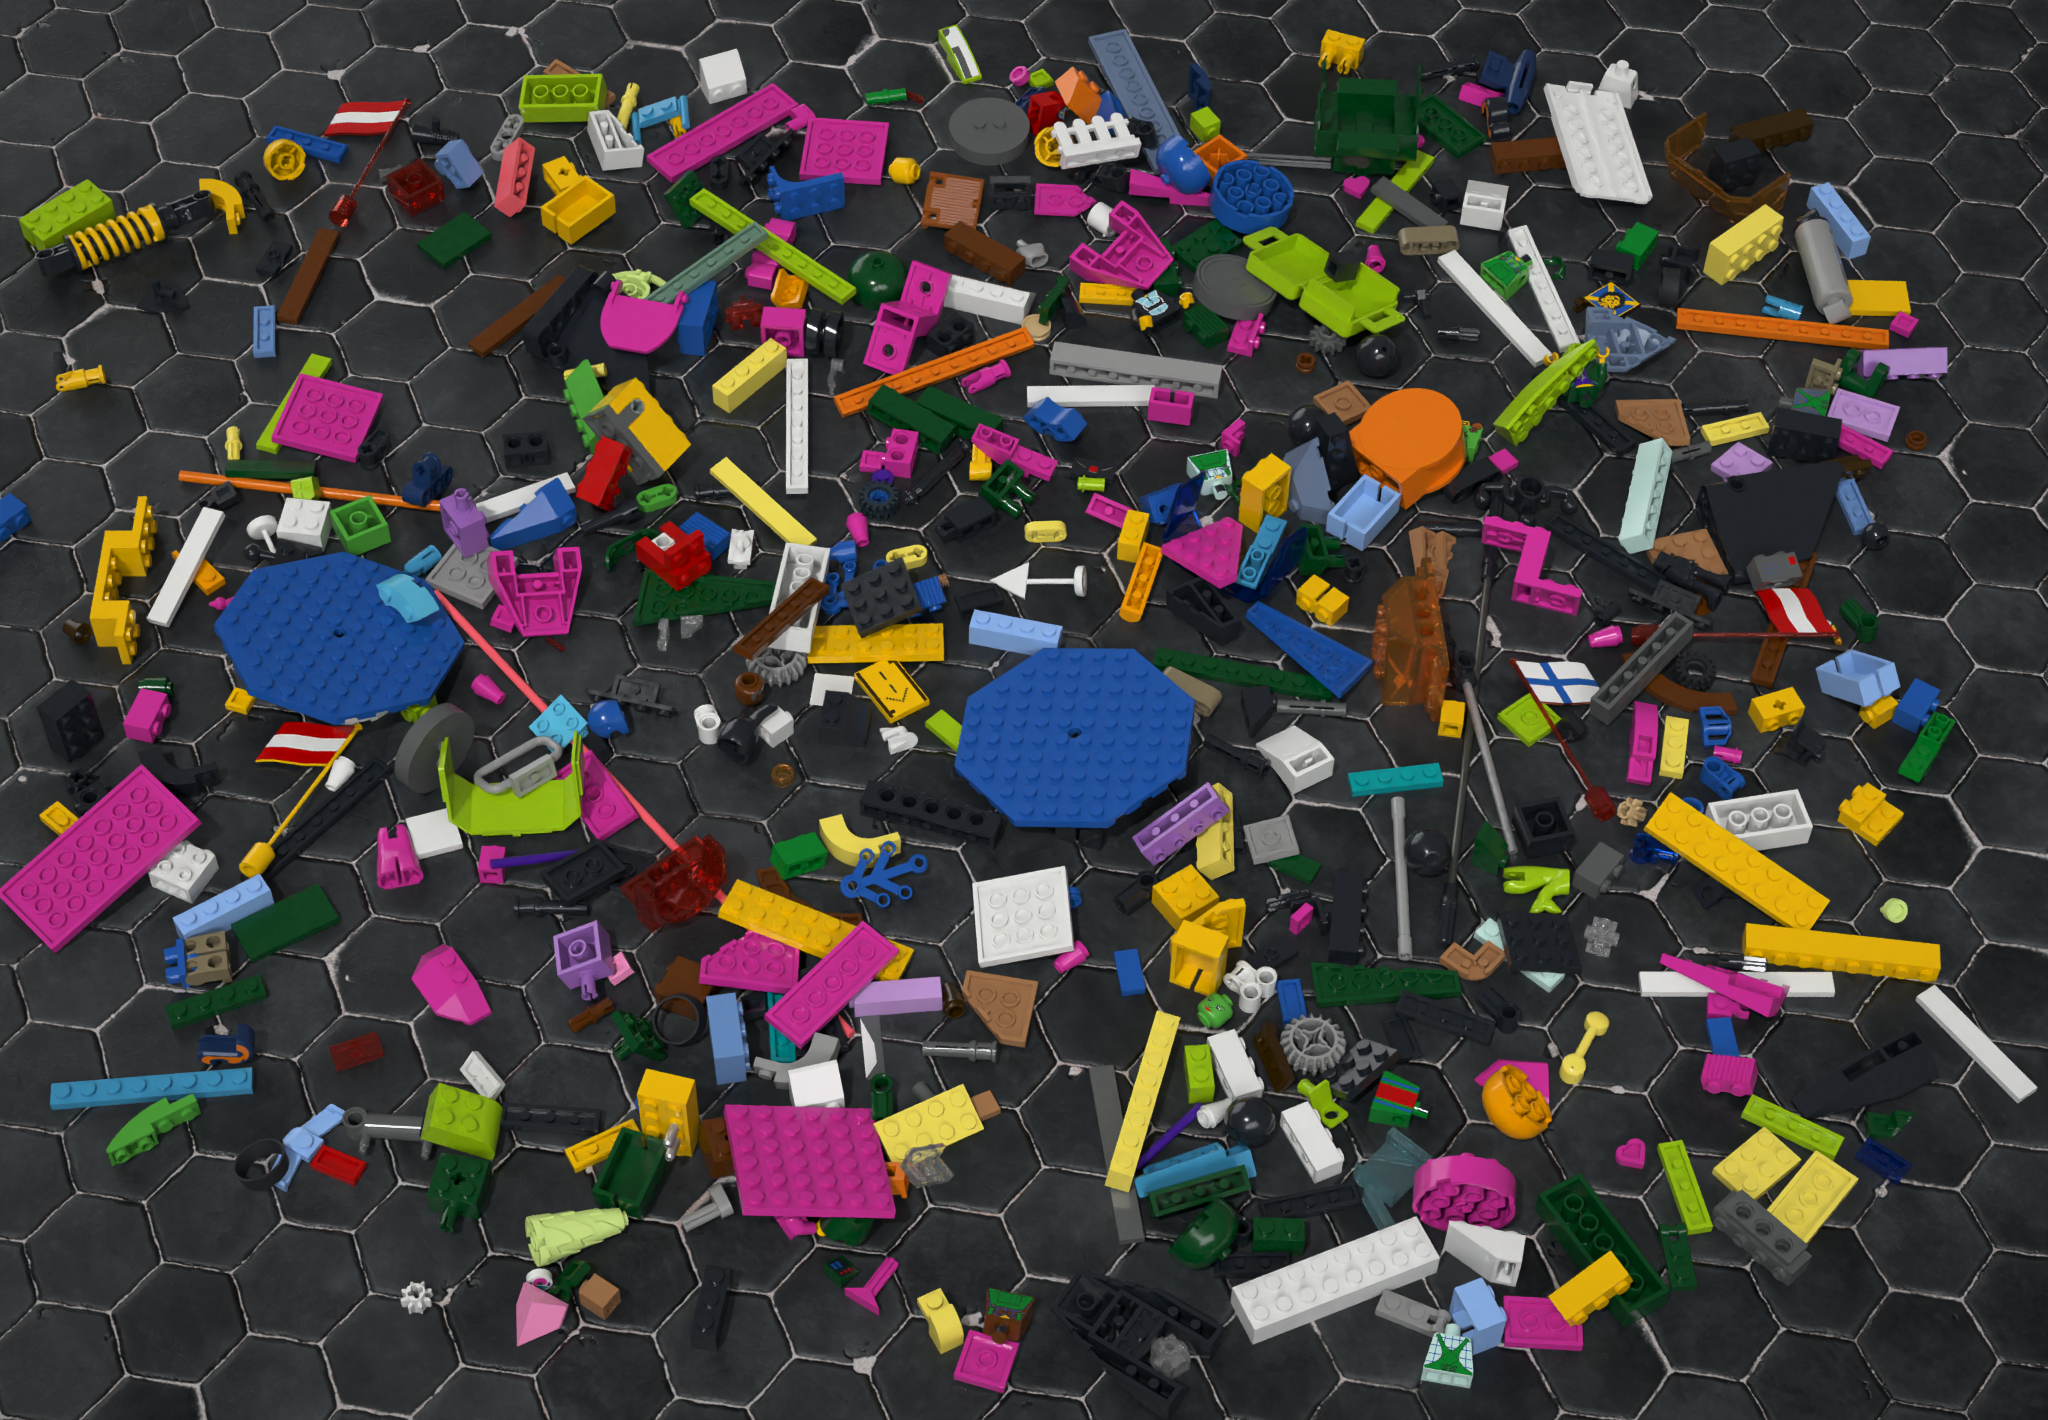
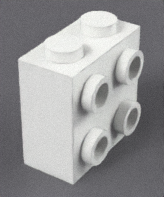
M182 841L153 866L148 874L152 887L193 904L219 867L216 856L210 850H202L195 847L189 841Z

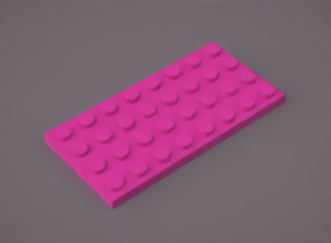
M141 764L0 888V898L56 954L202 823Z

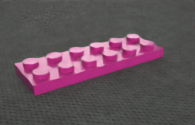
M862 921L764 1015V1019L797 1047L803 1048L813 1038L815 1032L818 1033L899 955V949Z

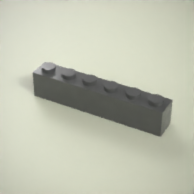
M1675 611L1591 697L1590 714L1606 725H1609L1692 639L1694 622Z

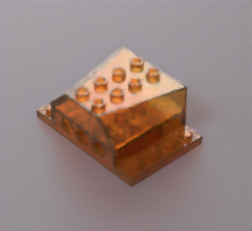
M1431 557L1421 559V565L1416 570L1417 576H1402L1382 595L1380 605H1377V615L1371 633L1373 647H1371V660L1376 663L1374 665V678L1379 681L1382 706L1425 704V712L1429 713L1430 721L1439 722L1450 664Z

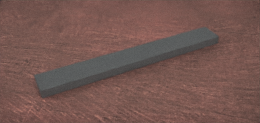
M1113 1065L1089 1068L1090 1083L1107 1175L1123 1125ZM1132 1180L1129 1193L1109 1187L1119 1245L1144 1242L1145 1237L1134 1180Z

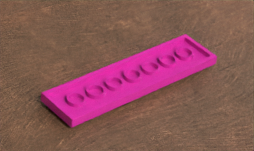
M772 83L647 155V162L671 183H674L687 171L698 169L710 162L714 157L722 155L789 116L790 110L797 107L798 103Z

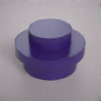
M877 470L872 475V482L874 484V480H878V483H881L882 480H885L886 485L889 482L893 484L894 476L889 470Z

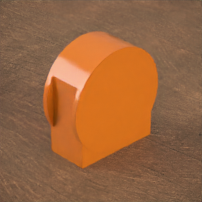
M1409 388L1385 395L1376 401L1366 411L1361 422L1349 431L1358 473L1362 476L1365 474L1380 482L1381 491L1385 485L1400 493V506L1404 509L1409 508L1423 495L1439 490L1449 484L1459 474L1466 460V443L1459 410L1449 398L1429 389Z

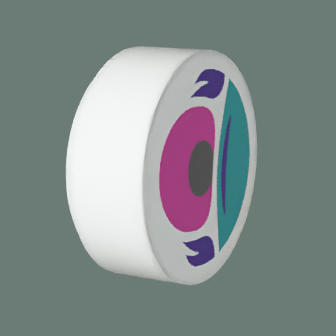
M534 1269L526 1275V1282L544 1291L553 1284L552 1274L546 1269Z

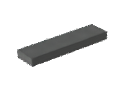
M1384 176L1371 188L1370 192L1419 227L1447 226L1448 224L1447 220Z

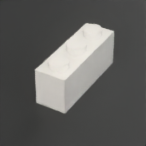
M1235 1029L1207 1037L1206 1044H1209L1211 1062L1227 1098L1233 1102L1244 1095L1261 1097L1262 1091H1264L1263 1081L1261 1077L1256 1076L1254 1062L1251 1057H1247L1244 1040L1242 1037H1238Z
M1308 1101L1282 1111L1280 1126L1313 1182L1316 1184L1340 1174L1344 1155L1341 1149L1336 1148L1333 1144L1330 1131L1327 1128L1324 1129L1321 1124L1318 1111L1315 1108L1312 1109Z

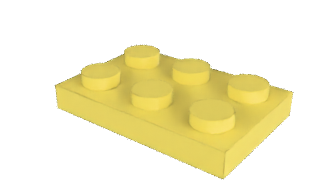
M1764 1126L1714 1167L1712 1174L1731 1191L1735 1190L1738 1193L1743 1189L1757 1201L1800 1165L1801 1158Z

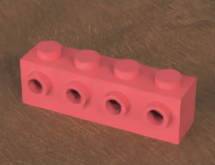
M521 137L504 148L494 207L508 217L519 213L526 206L535 147Z

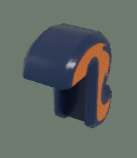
M238 1022L237 1035L206 1034L199 1039L197 1058L200 1062L207 1065H215L218 1061L228 1064H243L253 1057L256 1038L255 1031L247 1024Z

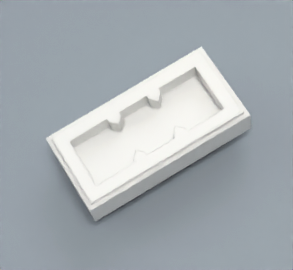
M472 1051L460 1068V1071L481 1096L495 1100L506 1085L478 1051Z

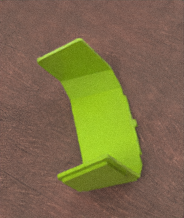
M574 731L571 757L572 773L564 780H549L520 798L514 795L512 787L501 793L490 794L480 789L476 784H472L455 774L449 737H445L444 742L441 744L438 772L443 802H446L449 822L470 835L482 836L513 835V837H519L521 834L553 833V831L565 830L582 815L585 767L582 735H578V731Z

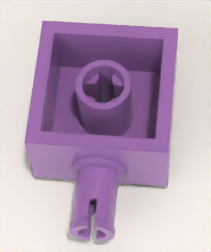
M460 488L455 490L454 494L439 500L444 531L463 557L467 558L488 548L487 538L489 533L485 527V523H487L483 511H478L474 499L471 496L468 497L469 493L467 490Z
M597 920L553 936L557 976L570 990L581 986V997L584 1000H592L591 993L593 999L597 997L596 980L614 974L610 935Z

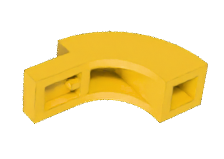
M199 179L200 191L209 190L215 207L226 213L229 234H238V225H241V219L245 218L242 199L238 191L230 184L220 180Z

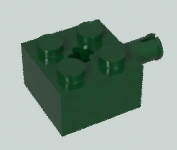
M440 1153L426 1196L430 1211L442 1213L437 1226L440 1231L445 1232L446 1227H448L447 1233H452L457 1216L479 1220L493 1177L490 1161Z

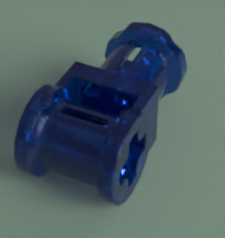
M1640 833L1635 836L1633 840L1634 846L1629 853L1633 862L1655 865L1657 860L1669 862L1673 866L1676 865L1678 853L1646 833Z

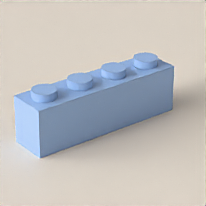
M1828 182L1811 187L1807 207L1810 210L1816 208L1820 217H1824L1829 221L1835 242L1846 258L1851 259L1866 254L1871 236L1831 184Z
M974 609L969 625V643L1034 655L1043 648H1061L1063 626Z
M258 874L173 917V921L180 939L186 940L191 937L224 930L226 932L232 929L230 924L273 905L274 901L271 890L261 875Z

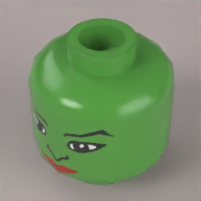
M1211 993L1198 1004V1013L1196 1015L1205 1027L1218 1029L1233 1016L1231 1009L1233 1003L1225 994L1221 996L1218 993Z

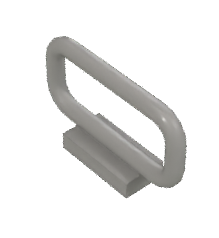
M535 737L478 769L473 776V781L480 789L490 794L501 793L512 787L514 795L520 798L557 776L554 762L562 756L563 748L550 737ZM545 745L553 750L551 754L540 757L509 775V778L498 784H489L483 779L489 773L537 746Z

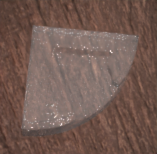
M703 615L680 616L681 638H689L698 629H701Z
M660 619L658 625L660 635L659 640H657L658 650L666 651L670 635L669 620Z

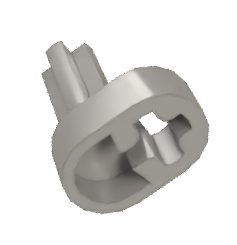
M720 1183L707 1188L713 1203L680 1218L686 1232L719 1216L724 1219L734 1214L731 1203Z

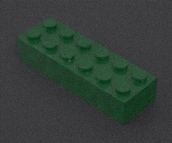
M1581 1173L1538 1194L1535 1211L1581 1272L1611 1250L1632 1278L1633 1282L1630 1284V1288L1620 1295H1614L1607 1304V1307L1623 1328L1666 1305L1670 1289Z

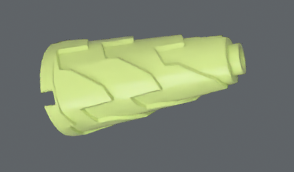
M595 1208L577 1212L546 1213L528 1216L525 1219L526 1238L530 1237L531 1243L528 1246L537 1267L549 1265L558 1261V1259L578 1253L583 1248L603 1242L606 1238L622 1233L621 1231L628 1225L627 1214L625 1211H621L620 1208Z

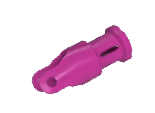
M1002 359L998 364L990 368L985 367L965 377L961 381V385L963 387L969 386L968 392L973 394L994 385L995 381L1003 377H1010L1011 371L1006 361Z

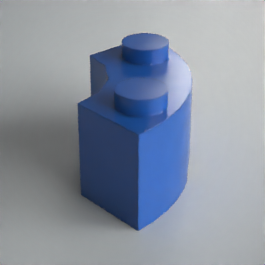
M1049 397L1035 402L1022 418L1040 434L1047 433L1054 436V440L1062 442L1075 440L1087 425L1082 415L1075 408L1061 407Z

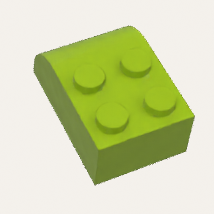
M438 1083L429 1097L421 1139L492 1161L495 1156L503 1108L498 1102L488 1097Z

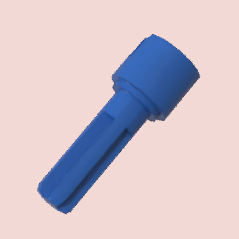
M855 540L840 541L835 544V547H828L830 548L829 561L837 560L840 564L847 561H858Z

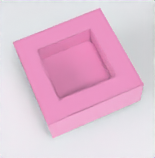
M622 952L612 957L614 974L607 976L614 986L634 973L629 961Z

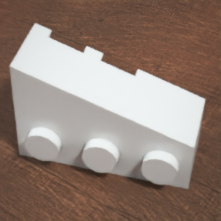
M609 110L589 112L587 131L602 170L642 167L644 148L633 140L631 133L627 134L619 120Z

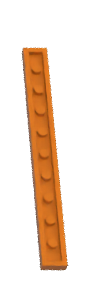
M1678 308L1676 313V329L1862 349H1888L1889 330L1684 308Z
M1025 326L834 396L833 401L842 418L866 410L869 399L882 384L895 389L904 396L1034 348V342Z

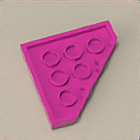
M1225 517L1220 521L1206 525L1201 529L1161 545V553L1220 589L1237 581L1243 525L1233 518Z
M749 930L745 933L744 937L737 941L735 939L720 947L717 953L712 956L708 954L701 959L699 983L786 994L798 983L800 950Z

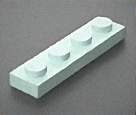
M1489 918L1475 931L1474 938L1483 945L1489 940L1504 951L1498 925ZM1520 971L1548 993L1565 977V973Z

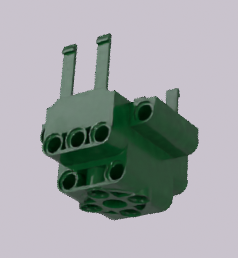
M1323 60L1321 64V72H1323L1321 91L1318 90L1314 115V157L1332 158L1333 173H1352L1356 177L1364 176L1366 178L1370 175H1394L1395 161L1416 162L1420 99L1423 98L1422 86H1419L1420 77L1423 76L1422 66L1419 65L1415 95L1398 94L1397 80L1338 77L1336 91H1326V82H1324L1326 60Z

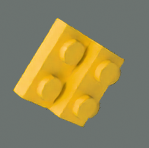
M1867 782L1863 787L1858 785L1851 795L1853 798L1850 801L1845 799L1838 808L1840 814L1837 821L1877 847L1901 821L1904 813L1885 801V793Z

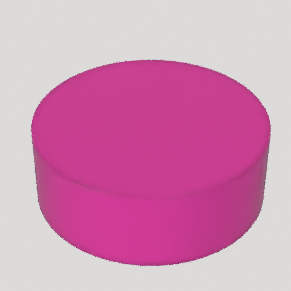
M1018 66L1012 70L1009 78L1015 86H1022L1029 80L1030 72L1025 66Z

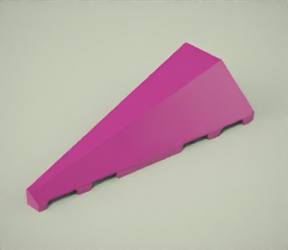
M1131 169L1129 195L1170 198L1169 204L1209 206L1208 198L1210 193L1200 191L1196 194L1185 195L1176 191L1170 184L1166 186L1159 177Z
M1662 953L1660 960L1661 964L1766 1017L1776 1016L1790 989L1788 985L1778 986L1769 983L1765 979L1759 980L1743 973L1709 964L1703 966L1693 963L1690 959L1684 960L1667 953Z

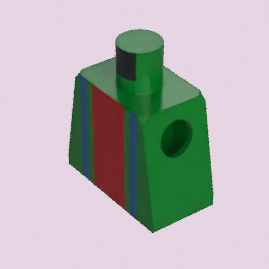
M1385 1071L1374 1097L1368 1121L1407 1128L1413 1115L1427 1120L1431 1105L1418 1101L1419 1086Z

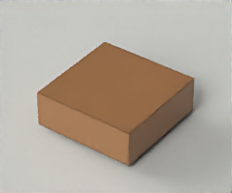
M990 1090L970 1098L981 1122L1001 1114V1108Z

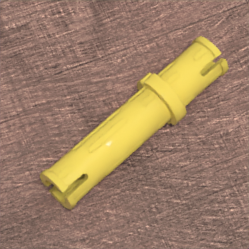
M629 83L625 95L621 98L622 105L617 119L623 125L625 132L627 131L632 110L637 104L636 98L640 87L636 83Z

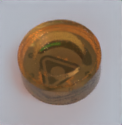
M787 764L776 765L771 770L772 783L782 788L790 786L794 781L793 768Z

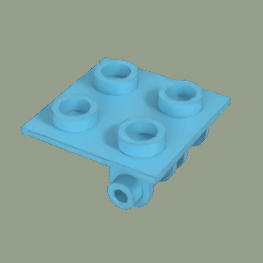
M562 695L529 726L537 737H550L559 743L563 749L573 740L574 731H578V735H582V738L588 735L586 727L588 722Z

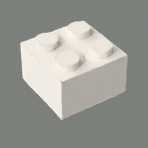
M286 498L276 530L277 537L323 547L322 553H324L332 527L329 513L332 510L331 503L327 501Z

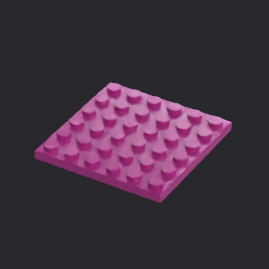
M725 1105L724 1117L743 1215L848 1218L895 1217V1204L879 1136L873 1127L875 1120H872L871 1109Z

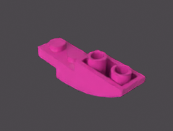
M980 423L971 438V442L998 464L1002 465L1007 459L1012 461L1025 471L1023 477L1027 479L1031 474L1050 481L1058 464L1057 460L1018 445L1019 439Z
M1634 701L1626 782L1649 786L1651 783L1658 737L1657 705Z

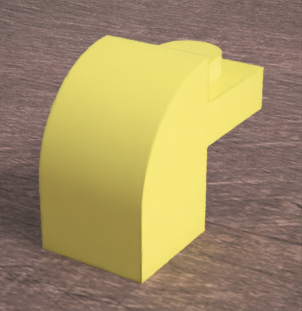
M941 1288L917 1298V1304L929 1323V1335L940 1354L964 1344V1333L953 1304H949Z

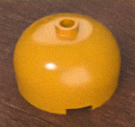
M1505 1065L1493 1073L1485 1082L1482 1090L1483 1107L1490 1122L1506 1136L1518 1140L1533 1138L1547 1129L1548 1123L1552 1121L1550 1108L1541 1091H1535L1533 1086L1526 1081L1528 1076L1522 1070L1513 1065Z

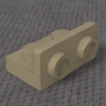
M1814 358L1804 388L1829 390L1831 395L1835 396L1839 386L1836 380H1840L1843 368L1840 367L1842 359L1838 358L1835 365Z

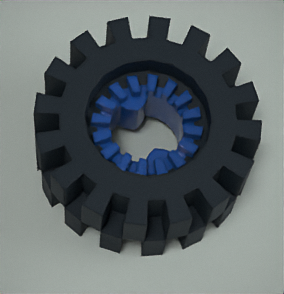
M874 480V484L871 481L868 482L867 486L864 485L859 492L861 513L863 512L865 517L869 515L870 520L876 517V521H880V518H883L885 521L887 516L892 518L899 508L897 488L895 486L892 487L890 482L886 485L885 480H882L881 483H878V480Z

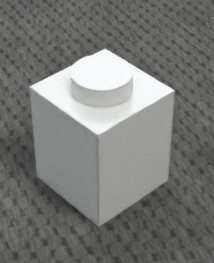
M778 706L775 712L767 716L758 727L759 736L774 748L794 733L793 717L789 712H784Z

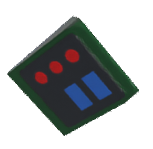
M842 1255L823 1265V1273L840 1289L859 1274V1271Z

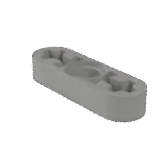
M509 115L504 121L490 146L491 157L494 160L502 161L504 148L521 136L525 128L524 119L521 115ZM504 136H512L511 139H503Z

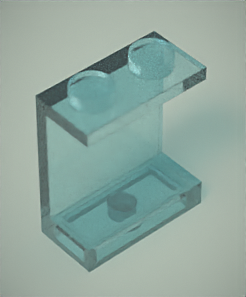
M1392 1127L1387 1132L1385 1144L1364 1165L1359 1162L1355 1164L1353 1178L1359 1186L1366 1187L1380 1202L1386 1203L1392 1208L1413 1186L1414 1175L1419 1167L1425 1164L1427 1160L1432 1159V1156L1396 1128Z

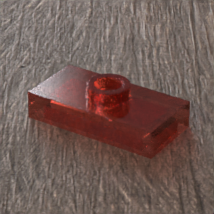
M377 1032L329 1047L336 1071L384 1056Z

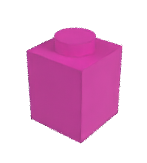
M497 845L481 847L478 865L480 883L504 884L507 867L491 869L490 859L507 858L506 847Z

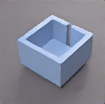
M1481 1277L1454 1288L1449 1313L1452 1315L1454 1323L1461 1327V1331L1474 1326L1475 1329L1462 1334V1337L1471 1339L1472 1355L1500 1345L1507 1316L1501 1306L1498 1307L1491 1286L1486 1285Z

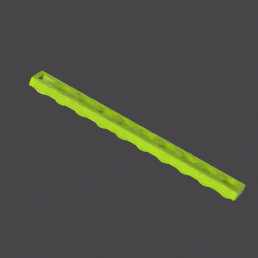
M704 188L689 199L692 207L733 234H737L754 222ZM762 227L768 233L769 238L757 245L756 249L841 305L856 294V287Z

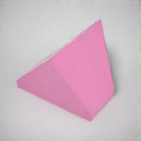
M524 1282L516 1304L517 1347L561 1328L569 1304L528 1282Z

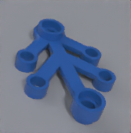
M886 560L876 561L873 565V570L888 562ZM847 561L843 564L845 582L854 579L857 573L856 563L854 561ZM832 572L826 576L827 584L830 586L829 593L822 598L820 605L824 613L828 615L839 613L841 607H849L843 590L837 594L840 576L838 573Z
M886 841L881 846V854L871 875L861 878L866 865L874 858L873 851L866 848L859 853V861L853 874L847 875L842 879L840 890L847 898L861 896L874 902L879 908H886L890 903L889 895L886 893L877 894L866 887L874 884L897 895L900 900L906 901L912 896V889L907 885L899 886L887 879L908 872L921 874L926 870L928 861L925 856L915 854L908 862L884 870L889 857L896 851V845L892 841ZM885 845H890L892 852H886L884 849ZM864 852L870 854L869 860L863 859L862 854ZM915 860H921L923 863L922 867H917ZM854 882L856 889L851 890L848 887V883ZM902 889H906L909 892L908 897L901 895ZM879 897L886 898L887 903L885 905L880 904Z

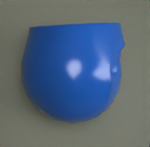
M617 700L597 702L589 710L587 716L588 726L595 735L601 738H610L611 732L615 730L620 731L623 735L630 732L626 717Z

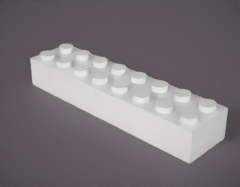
M1416 1216L1232 1287L1230 1302L1253 1345L1383 1294L1384 1289L1391 1291L1437 1273L1440 1257Z

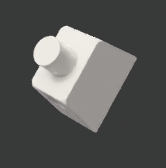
M1620 60L1617 64L1613 63L1609 66L1598 91L1619 93L1623 107L1631 109L1638 97V73L1628 68L1629 63L1627 61Z

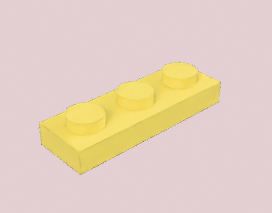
M1758 412L1703 425L1700 432L1705 441H1709L1711 446L1766 434L1769 432L1770 427L1762 413Z
M1666 716L1659 776L1682 779L1689 719Z

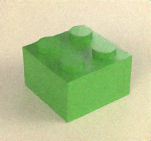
M371 495L329 511L333 530L347 553L357 556L391 542L388 524Z

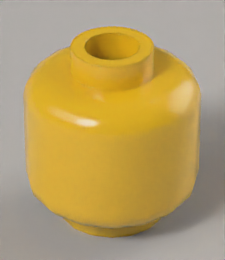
M898 157L890 164L889 175L897 184L910 185L918 180L920 166L913 158Z

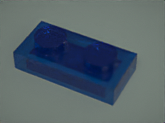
M1871 1137L1866 1139L1854 1159L1897 1186L1912 1166V1163Z

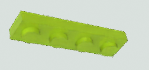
M1754 1094L1751 1095L1741 1118L1762 1128L1765 1126L1769 1131L1813 1152L1817 1150L1832 1161H1834L1845 1138Z
M1683 1140L1658 1144L1657 1151L1682 1222L1686 1225L1687 1236L1711 1232L1713 1225Z

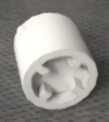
M1103 202L1097 203L1088 215L1087 224L1102 233L1103 237H1112L1116 234L1109 227V213L1113 208Z

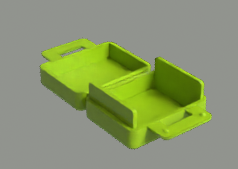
M1271 226L1243 238L1244 244L1254 250L1249 254L1246 270L1288 300L1300 298L1299 306L1302 310L1339 336L1348 338L1366 329L1376 334L1405 321V316L1396 311L1399 287L1364 263H1360L1355 280L1335 283L1324 272L1330 253L1302 234L1296 233L1288 236L1278 228ZM1271 237L1278 240L1266 246L1259 243Z

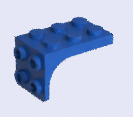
M774 166L769 167V174L766 177L770 188L767 189L769 200L774 201L773 206L776 215L779 214L782 220H794L845 207L844 176L842 172L802 182H789L778 176Z

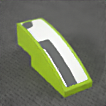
M957 24L940 29L939 43L947 54V61L961 82L965 85L982 79L973 53Z

